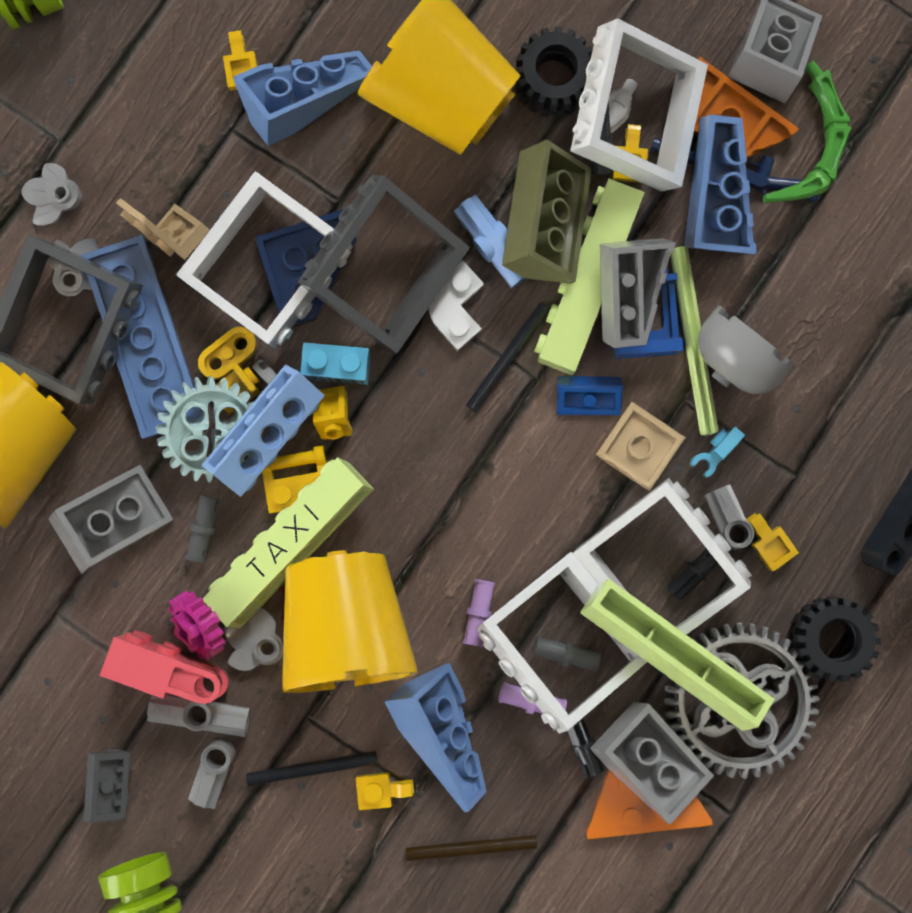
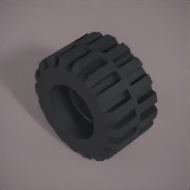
M555 27L554 32H549V29L545 28L541 29L540 36L534 33L529 37V43H523L520 54L517 56L515 70L521 77L516 82L515 88L517 93H521L520 100L524 105L528 102L530 103L529 110L534 113L537 109L542 110L541 116L548 117L549 112L555 114V118L562 117L564 111L570 115L575 112L576 106L580 108L579 99L584 91L587 78L586 68L591 60L593 51L591 46L585 47L586 39L582 35L577 39L574 37L575 31L571 29L568 30V33H563L562 27ZM551 60L560 61L570 68L573 79L564 85L553 86L545 83L537 74L536 69L544 62Z
M818 598L813 600L812 604H805L801 607L803 612L801 614L796 613L793 618L796 621L795 627L790 626L789 633L793 634V639L790 640V647L798 652V657L795 660L805 664L803 669L811 671L815 676L826 680L846 682L850 681V677L856 679L863 675L861 670L869 671L873 666L869 662L870 659H877L880 653L874 651L875 645H881V638L875 636V632L880 631L877 623L871 622V619L874 618L869 611H864V606L843 598ZM838 619L844 623L848 630L849 642L842 654L834 658H828L820 648L819 635L825 624L831 620Z

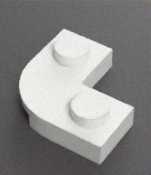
M464 261L458 264L429 306V314L434 326L457 351L462 349L482 331V328L464 310L462 305L484 287V283Z

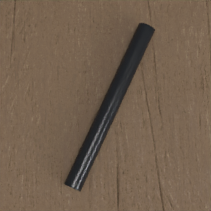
M542 302L537 305L467 402L466 406L475 413L550 311L547 305Z
M376 751L250 772L246 774L248 786L377 765L378 760Z

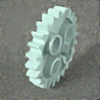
M209 376L206 385H202L197 377L195 378L194 388H190L184 382L182 383L184 393L179 394L172 390L171 393L175 401L173 403L163 401V405L168 412L157 414L158 419L165 424L155 426L156 432L164 435L157 439L158 445L167 446L162 451L163 457H172L170 466L173 469L181 465L180 472L182 476L187 475L192 470L194 481H198L202 473L205 474L208 482H211L213 475L201 466L208 458L206 456L208 437L204 431L209 428L208 403L210 401L214 403L211 420L216 429L211 430L212 452L254 403V401L246 403L251 396L247 391L238 395L240 386L237 383H234L228 389L226 378H222L219 384L215 385L213 377ZM200 407L202 413L199 418L189 420L185 417L186 412L190 408ZM232 407L235 411L230 419L222 420L219 418V413L222 409ZM192 439L201 441V445L197 450H185V445L188 441ZM249 452L243 454V456L240 459V463H243L245 461L244 458L246 457V455H249Z

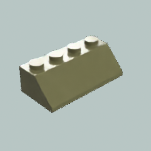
M547 139L520 151L502 266L525 279L574 283L577 276L592 168Z

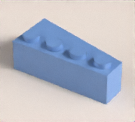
M711 114L700 117L684 247L757 254L756 243L753 241L752 227H754L753 214L750 213L748 194L750 193V185L746 175L745 162H747L742 118Z

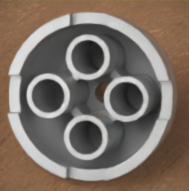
M718 305L702 325L698 337L699 350L703 359L715 370L712 377L726 388L732 383L738 389L751 394H763L779 387L795 369L796 365L787 357L781 362L778 359L781 354L773 345L737 317L732 316L728 320L729 314L723 307Z

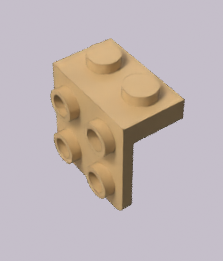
M121 198L116 202L123 209L120 216L133 227H136L149 241L170 257L175 252L185 260L210 231L202 222L176 204L172 206L155 226Z

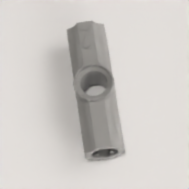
M151 695L147 710V721L186 727L192 731L205 730L246 737L250 723L251 708L213 701L207 704H200L175 695H169L164 699ZM195 706H200L206 711L207 718L205 722L200 723L193 718L192 710Z

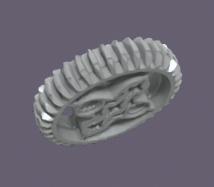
M736 622L734 633H732L729 624H722V635H720L719 631L712 627L709 629L712 639L709 640L704 633L698 634V638L702 643L701 646L724 663H728L731 668L773 697L775 700L772 705L786 695L790 676L793 677L798 700L792 726L785 737L777 745H774L778 735V723L770 708L763 718L765 723L764 733L760 736H753L752 729L742 731L720 714L716 716L718 721L716 724L708 721L711 718L709 712L713 709L702 701L695 708L693 724H689L685 711V689L675 682L674 686H664L666 692L673 693V698H664V704L674 706V709L665 712V716L677 719L671 722L669 727L673 731L681 729L677 733L682 741L688 740L685 744L691 751L695 749L693 753L699 760L704 757L703 764L708 770L715 763L714 772L718 775H721L726 767L727 776L730 778H734L737 768L741 778L747 779L749 769L757 778L761 776L760 767L762 766L768 774L773 773L771 763L775 762L778 767L783 768L785 766L782 760L783 756L790 760L795 759V755L791 752L793 747L800 751L804 750V746L798 742L800 738L811 739V735L805 732L806 726L816 727V723L809 720V715H818L819 710L810 706L811 703H816L820 700L818 696L810 694V691L818 688L817 683L807 682V679L811 678L814 673L808 670L802 671L805 664L795 660L798 657V652L794 648L787 651L791 641L785 638L779 642L780 633L773 631L768 637V628L761 626L756 634L755 624L748 623L744 633L742 623ZM732 643L755 644L774 653L782 660L785 667L781 668L775 664L764 663L747 672L736 656L728 652L718 653L717 648ZM767 676L775 679L771 682L773 687L771 690L763 687L767 684L765 679ZM735 728L747 745L753 748H765L766 751L752 757L726 756L706 746L697 737V733L701 732L709 737H719Z

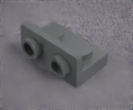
M108 748L106 752L88 753L83 821L94 823L126 819V808L129 804L128 777L131 771L130 752L117 748Z

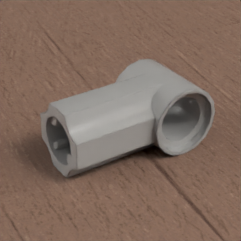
M729 484L704 495L719 532L731 549L738 550L750 545L754 538V530L751 524L747 522L731 485ZM732 526H738L744 531L745 536L742 543L738 544L730 539L729 531Z
M222 738L216 739L201 754V763L188 798L194 805L203 808H216L230 765L235 759V747L230 741ZM211 750H221L226 757L225 763L215 762L211 757Z

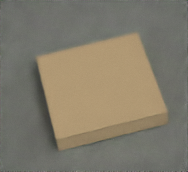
M631 402L595 456L647 491H650L686 437Z

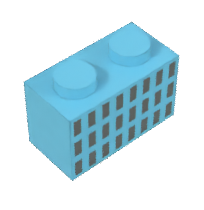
M303 342L300 373L307 380L368 385L371 353L369 348Z

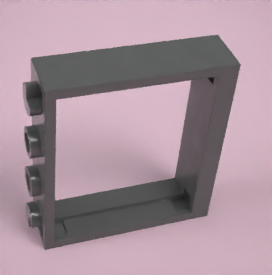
M372 174L365 185L360 184L358 188L359 194L353 203L347 205L339 215L340 222L333 232L327 233L320 243L321 249L315 258L309 260L304 265L306 270L297 283L382 347L398 353L470 247L387 177ZM384 194H386L441 239L443 243L384 329L381 330L322 284Z
M28 234L0 302V362L6 364L19 375L25 372L37 384L78 404H94L98 392L103 391L104 385L102 382L107 371L115 363V351L118 344L128 332V320L131 313L140 303L137 299L143 285L45 238ZM49 256L117 287L76 388L9 355Z

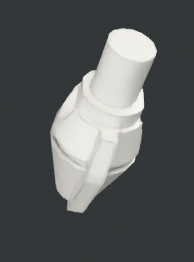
M627 79L621 89L613 90L609 95L610 133L618 129L629 116L632 94L638 86L637 82L633 79Z

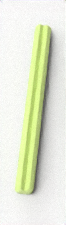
M676 247L674 252L670 253L673 273H677L678 278L675 282L699 431L704 436L712 435L718 432V424L708 365L703 359L698 345L701 323L689 252L686 247Z

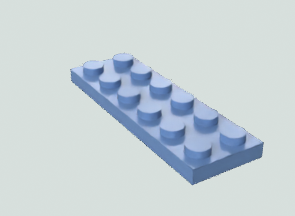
M143 235L82 254L81 256L143 285L137 299L140 303L131 313L128 320V332L124 339L119 342L115 354L116 363L141 438L147 439L159 435L156 432L155 426L165 424L158 419L157 414L168 412L163 405V401L172 403L175 401L171 391L174 390L179 394L184 393L182 386L184 382L190 388L195 386L146 239ZM87 274L102 321H104L117 287ZM192 407L186 412L185 417L189 420H195L200 417L202 409L200 407Z

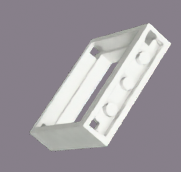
M618 18L598 27L596 37L593 38V51L591 60L586 68L587 78L584 91L579 99L580 109L577 123L572 131L574 136L570 151L661 192L682 187L708 64ZM620 45L676 73L657 165L600 139Z
M255 171L176 275L273 349H276L278 345H282L286 338H290L293 332L291 328L298 318L302 320L312 308V303L310 302L314 299L315 295L303 286H300L266 331L202 283L201 280L267 194L325 236L327 233L333 232L334 229ZM351 244L322 284L326 288H328L332 281L330 276L337 267L341 268L347 263L346 259L353 247Z
M668 478L577 547L573 554L598 585L610 579L627 591L594 549L666 496L734 582L733 586L676 626V628L687 635L751 588L749 577L752 575L741 560L735 562L728 551L731 550V547L723 536L719 533L715 536L707 527L710 521L699 507L694 510L686 499L690 496L685 488H682L678 481L673 484Z
M572 552L567 554L476 628L479 632V637L484 642L482 645L487 650L494 651L500 659L499 665L509 677L512 678L514 676L522 686L520 691L529 703L537 705L543 713L541 717L544 723H549L553 730H557L559 734L573 727L647 663L639 655L608 634L630 662L571 713L567 714L497 626L500 621L558 574L561 575L585 605L598 584Z

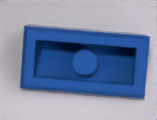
M558 376L557 415H621L623 394L621 378L608 376Z

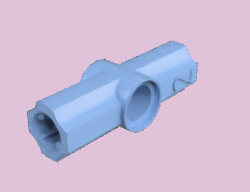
M477 195L469 197L454 210V214L473 237L475 247L488 263L492 262L511 289L518 286L526 279L502 266L507 228L500 221H496Z

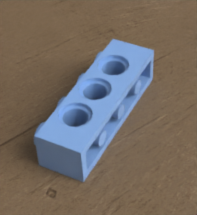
M285 364L201 466L241 497L255 485L257 477L265 467L275 461L279 450L297 434L299 426L307 416L317 410L319 402L325 395L300 372ZM290 401L289 409L283 413L284 405ZM270 427L268 434L261 438L263 430ZM249 452L246 461L240 463V459L243 456V454Z

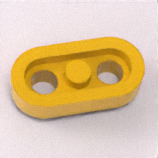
M245 327L230 329L200 354L198 367L201 373L207 378L212 376L214 380H221L233 371V366L236 364L242 365L255 354L258 345L255 335ZM240 339L247 341V346L243 350H238L236 347V343ZM214 359H220L222 362L221 367L217 370L211 368V363Z

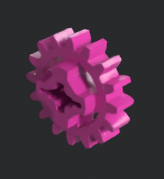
M186 590L169 601L171 606L168 608V611L173 615L170 620L175 624L174 634L178 640L187 645L191 653L196 651L199 659L204 657L208 661L224 650L222 645L226 644V642L221 637L224 634L223 630L218 627L220 619L210 606H206L203 598L197 599L194 592L188 593Z

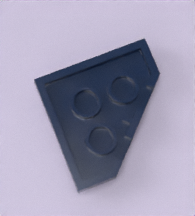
M342 210L318 218L335 229L340 222L339 215ZM305 221L255 237L279 314L301 286L297 282L306 270L304 265L309 260L315 258L321 249L320 243L325 237ZM356 236L351 242V245L353 246L350 250L351 252L355 244L357 243ZM337 267L330 276L332 278V281L328 286V289L330 291L332 290L336 280L338 279L343 267ZM315 296L310 302L312 303V308L302 320L298 318L292 328L315 321L324 302Z

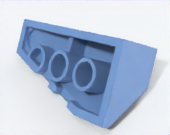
M360 51L325 55L322 56L320 61L303 63L302 59L291 60V65L273 67L272 63L261 64L234 76V83L251 125L266 145L270 146L296 134L358 90L372 65Z
M446 663L403 684L384 702L398 730L464 812H469L487 791L478 753L472 751L469 733L473 732L471 722H466L462 703L466 702L464 691L450 663Z

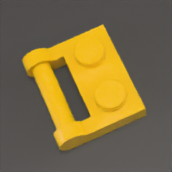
M323 445L313 447L314 450L278 456L272 464L265 467L262 475L269 514L278 513L284 508L290 507L298 499L297 496L300 490L306 485L313 483L321 475L320 471L327 463ZM312 463L317 465L318 472L274 479L273 470Z

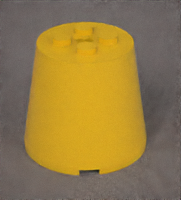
M422 0L387 44L392 51L382 64L378 61L373 64L357 94L371 104L461 155L470 142L475 145L478 144L514 97L515 93L511 89L521 75L452 0Z
M0 362V526L6 529L77 429L61 413L64 407L50 395L45 398L37 391L39 385L25 372L18 375L6 364Z
M345 550L327 553V557L302 559L301 562L286 568L282 667L283 693L335 689V682L354 680L355 686H362L406 678L418 673L385 555L368 552L347 554Z

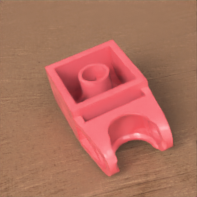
M134 630L133 633L126 632L124 635L113 638L99 675L162 699L172 694L200 704L211 703L216 698L222 696L229 686L228 675L222 668L183 653V647L167 641H164V644L151 641L153 636L138 630ZM205 677L213 682V692L205 688Z

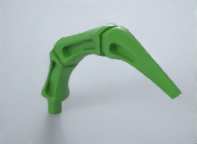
M814 60L805 67V72L813 80L808 87L816 96L823 114V128L825 130L823 155L813 171H810L804 180L795 185L763 195V203L810 198L826 192L836 180L841 157L851 133V127L848 126L850 118L839 100L831 72L829 70L823 72Z

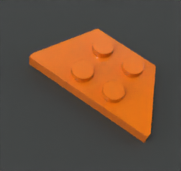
M698 58V60L708 64L693 135L698 138L700 117L711 114L742 118L747 159L795 135L799 129L703 58Z
M608 769L603 781V788L594 806L593 816L585 833L587 839L711 826L713 823L696 796L671 825L667 824Z

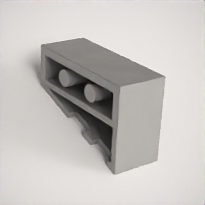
M659 238L600 244L603 342L614 348L647 344L658 306L656 301L661 284L665 283L667 276L665 270L670 253L674 252L676 242Z

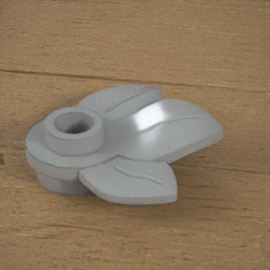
M54 163L44 164L42 177L29 180L21 190L24 199L36 206L33 224L38 226L57 223L64 211L77 208L82 199L79 186L74 181L68 179L63 167Z
M93 238L79 241L71 249L60 240L54 242L80 256L98 249L97 243ZM49 256V263L55 271L53 285L60 294L75 296L81 293L83 289L92 290L87 273ZM68 274L76 278V283L71 287L63 283V278Z
M260 608L249 619V622H246L240 629L224 627L227 641L236 649L228 660V664L240 671H249L259 664H275L282 658L283 641L276 635V622L265 609ZM266 642L274 646V651L271 655L263 652V645Z

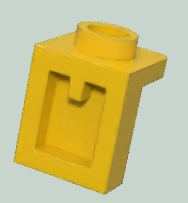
M236 364L232 367L233 371L224 378L228 381V389L234 383H237L240 386L238 395L244 391L251 395L246 402L248 403L261 393L256 387V384L260 381L249 367L243 370L241 366ZM224 408L228 415L234 414V408Z
M339 386L319 390L325 396L321 399L317 410L313 413V424L321 439L335 440L352 435V427L348 420V400L345 387Z

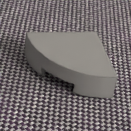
M259 359L251 366L268 385L277 375L263 360Z

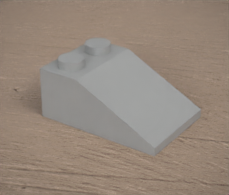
M760 0L737 51L728 77L768 97L786 103L802 79L822 15L790 0Z
M138 465L54 510L48 520L79 571L83 574L173 521V518L141 465Z
M633 702L590 748L620 781L670 825L714 776L648 703Z

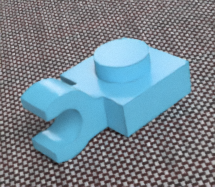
M736 426L728 431L723 428L710 442L714 447L708 453L695 455L691 459L690 465L693 467L700 460L706 461L708 468L702 476L704 478L711 476L720 461L733 450L745 434Z

